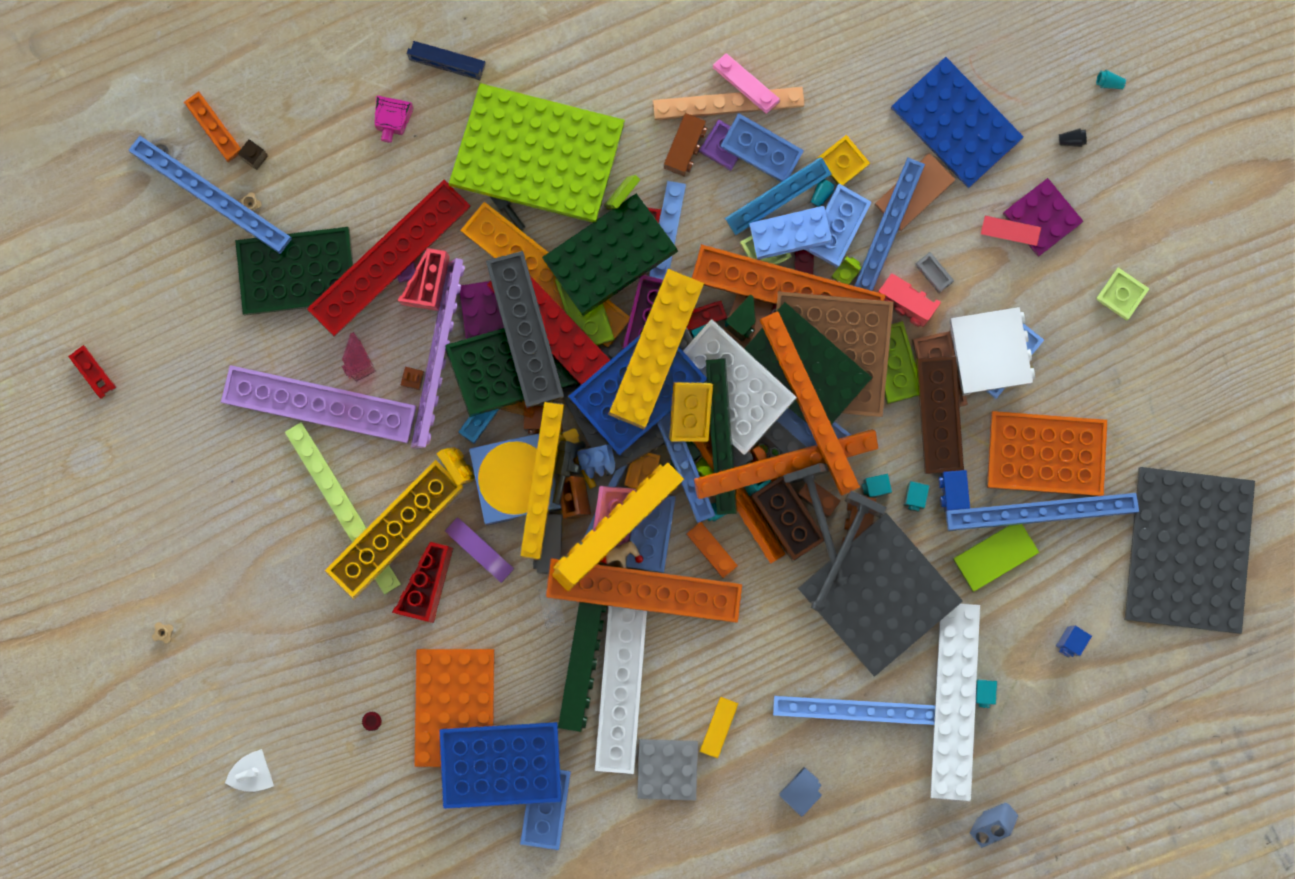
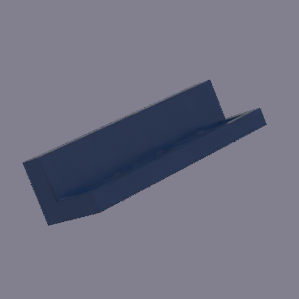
M413 41L411 49L408 48L406 53L410 61L476 80H481L486 64L483 60Z

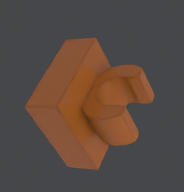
M405 367L401 386L420 390L424 371Z

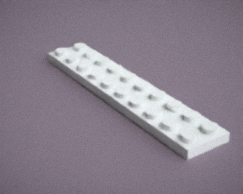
M959 604L939 624L930 798L971 801L980 605Z
M608 607L595 771L634 774L647 611Z

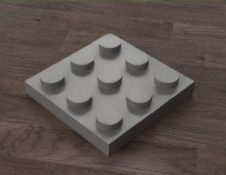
M639 739L637 799L696 800L698 741Z

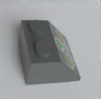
M776 422L756 445L765 451L766 459L806 448L779 422Z

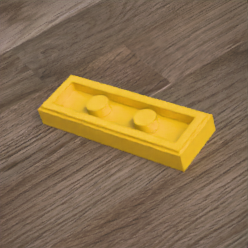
M723 697L719 698L700 752L715 758L719 757L739 703Z

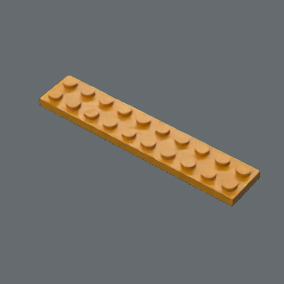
M483 202L460 231L493 258L523 251L530 276L565 312L555 282L557 278L542 258L549 252L490 205ZM607 300L603 305L614 338L616 339L628 325L630 316L610 300ZM614 341L605 343L603 345L608 348Z

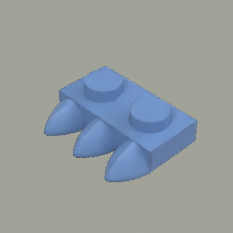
M610 444L577 452L581 470L584 469L589 478H593L595 471L602 477L605 468L610 474L614 473L615 460Z

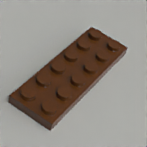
M956 356L916 359L925 474L964 470Z

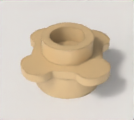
M252 192L239 200L242 205L251 211L262 206V203L255 198V194Z
M157 622L154 625L155 633L152 635V639L169 643L172 631L174 630L173 626L170 624L162 625L161 622Z

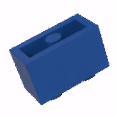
M967 470L941 473V477H938V484L943 492V496H940L941 508L944 507V512L970 509Z
M1076 625L1068 626L1056 647L1060 649L1059 652L1068 658L1081 656L1092 635Z

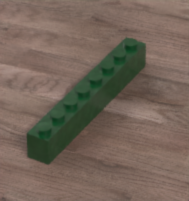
M579 602L558 728L578 732H581L582 728L586 729L588 717H585L584 714L585 709L590 707L591 698L587 696L588 690L593 689L594 678H591L592 670L596 671L597 659L594 658L595 651H599L601 640L597 639L598 632L603 630L604 620H601V614L606 612V605Z

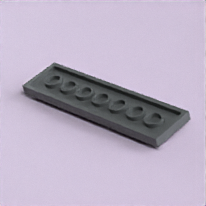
M523 251L487 260L486 264L526 407L529 408L544 404V402L564 398Z

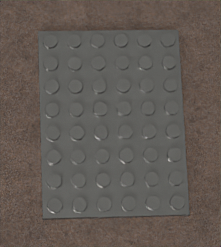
M1139 467L1136 490L1139 512L1134 513L1124 620L1242 634L1255 490L1254 480Z

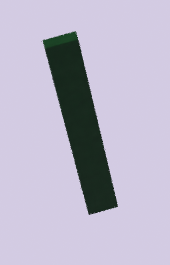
M726 358L706 360L707 383L713 384L710 427L714 473L734 468ZM736 489L716 495L717 515L737 513Z

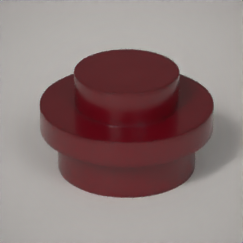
M368 712L362 718V725L368 731H375L381 726V716L376 712Z

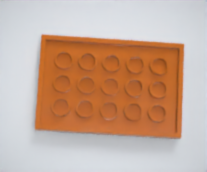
M992 411L987 488L1104 496L1107 420Z
M416 649L415 767H441L440 729L494 726L495 649Z

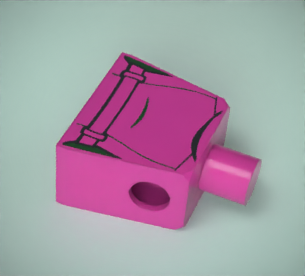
M376 96L375 127L377 130L382 131L381 141L392 143L394 134L403 135L414 109L412 102Z

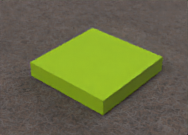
M636 175L627 176L603 206L608 210L617 209L639 183L640 178Z

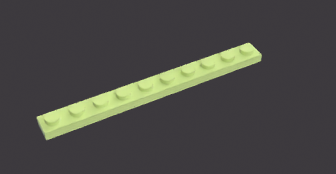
M300 422L285 433L353 543L367 527L305 426ZM390 565L375 578L384 595L402 585Z

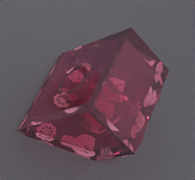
M354 332L350 333L342 358L344 362L342 368L349 379L353 378L357 382L376 372V369L359 337Z

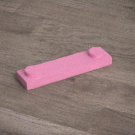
M727 53L713 64V69L766 114L780 102V99Z

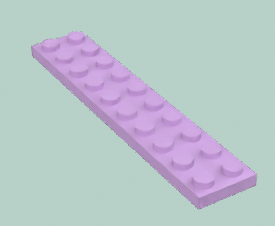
M455 258L448 264L410 448L421 449L430 443L431 434L429 433V428L433 425L435 415L432 414L433 408L438 404L439 397L436 394L437 389L442 384V377H440L441 369L444 370L446 359L444 358L445 345L450 344L448 334L453 329L454 322L451 319L452 314H455L457 309L455 299L461 290L459 279L463 276L465 266L462 265V259Z
M231 365L229 366L221 399L223 404L407 444L417 408L415 405Z

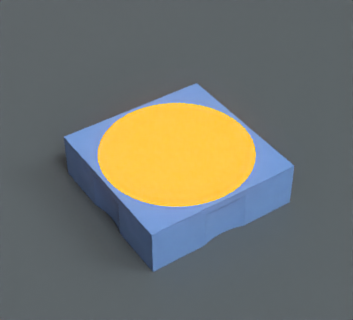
M539 434L469 449L486 526L511 521L527 515ZM555 478L553 479L548 512L562 510L561 504L552 503L556 488Z

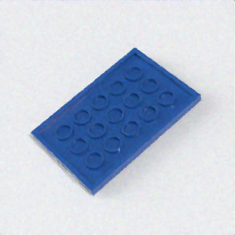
M947 57L941 60L891 106V109L968 189L1024 138Z
M640 335L568 396L618 455H621L671 412L673 382L704 383L707 381L705 375L680 347L676 351L645 429L608 415Z
M558 722L440 729L443 809L562 802Z

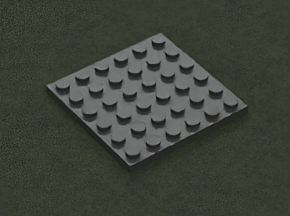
M885 513L852 541L841 565L843 576L848 577V583L837 587L836 583L833 582L823 603L825 609L821 613L819 612V614L875 677L961 604L963 600L892 518ZM831 561L827 562L798 587L799 591L810 603L812 601L816 602L831 570Z

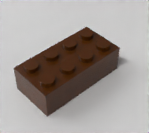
M783 476L751 495L750 498L792 562L824 542L821 530L791 484L785 483Z

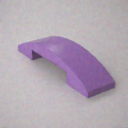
M458 517L445 530L453 540L501 583L514 570L509 563Z

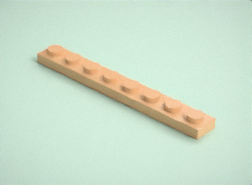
M803 87L770 90L780 99V102L771 110L804 107ZM741 92L653 100L655 120L683 118L685 113L698 117L762 111Z

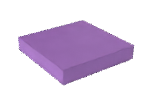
M718 119L699 152L731 171L739 158L720 148L731 126Z

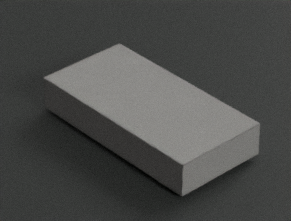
M931 252L915 263V266L938 293L954 282L953 278Z

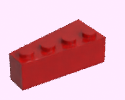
M429 542L418 563V567L410 577V581L405 591L402 592L400 600L392 613L434 623L453 552L452 547Z

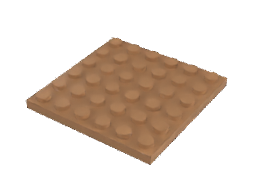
M778 291L776 311L786 302L872 377L842 413L883 417L893 302Z

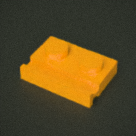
M648 453L630 463L624 486L636 489L645 478L651 479L649 476L658 467L661 456Z

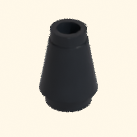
M1079 128L1059 134V145L1077 147L1087 145L1086 129L1081 130Z

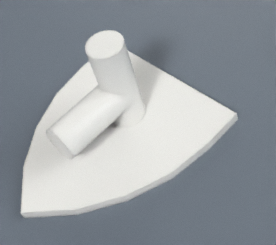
M262 749L240 759L229 772L225 783L235 789L250 792L273 787L274 784Z

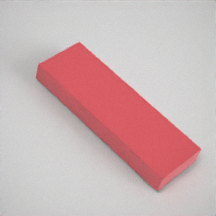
M985 216L981 234L1037 246L1042 227Z

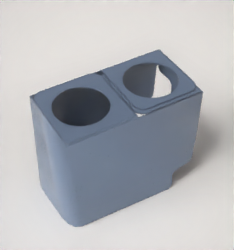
M803 767L779 793V796L802 817L822 796L818 791L821 784L818 782V778Z
M1008 803L995 806L984 811L976 819L970 834L981 848L1012 834L1018 814ZM992 826H1000V828L996 830L994 834L991 832ZM978 832H984L989 836L985 843L980 841V834Z

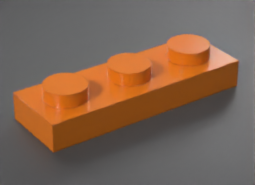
M702 522L686 533L722 578L738 567Z

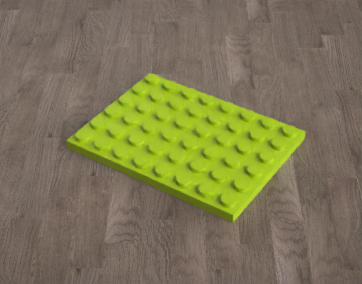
M480 83L449 180V186L592 223L596 222L625 120Z

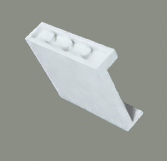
M1020 307L950 319L949 323L962 396L1006 387L1031 385L1033 383L1035 372L1034 368H1030L1029 361H1032L1031 350H1027L1026 342L1029 339L1027 331L1023 329L1025 316L1024 312H1020Z

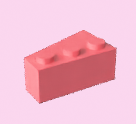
M427 248L416 267L414 275L408 281L406 289L398 299L402 305L439 311L450 259L448 253L442 250Z
M891 273L878 293L886 295L884 301L893 302L894 311L899 315H906L910 318L912 324L917 327H924L941 302L937 299L935 302L925 297L927 295L925 292L921 291L919 293L911 287V284Z

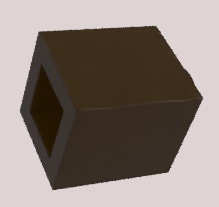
M248 139L238 153L244 162L258 170L268 156L263 148Z

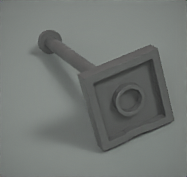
M816 464L783 475L785 483H797L800 481L807 483L830 561L833 565L837 553L814 483L815 476L830 472L827 465ZM841 567L836 575V580H834L837 587L848 583V577L843 576Z
M853 491L847 494L845 502L856 506L858 512L816 602H811V608L820 613L825 609L823 603L864 515L870 513L880 518L884 515L887 508Z

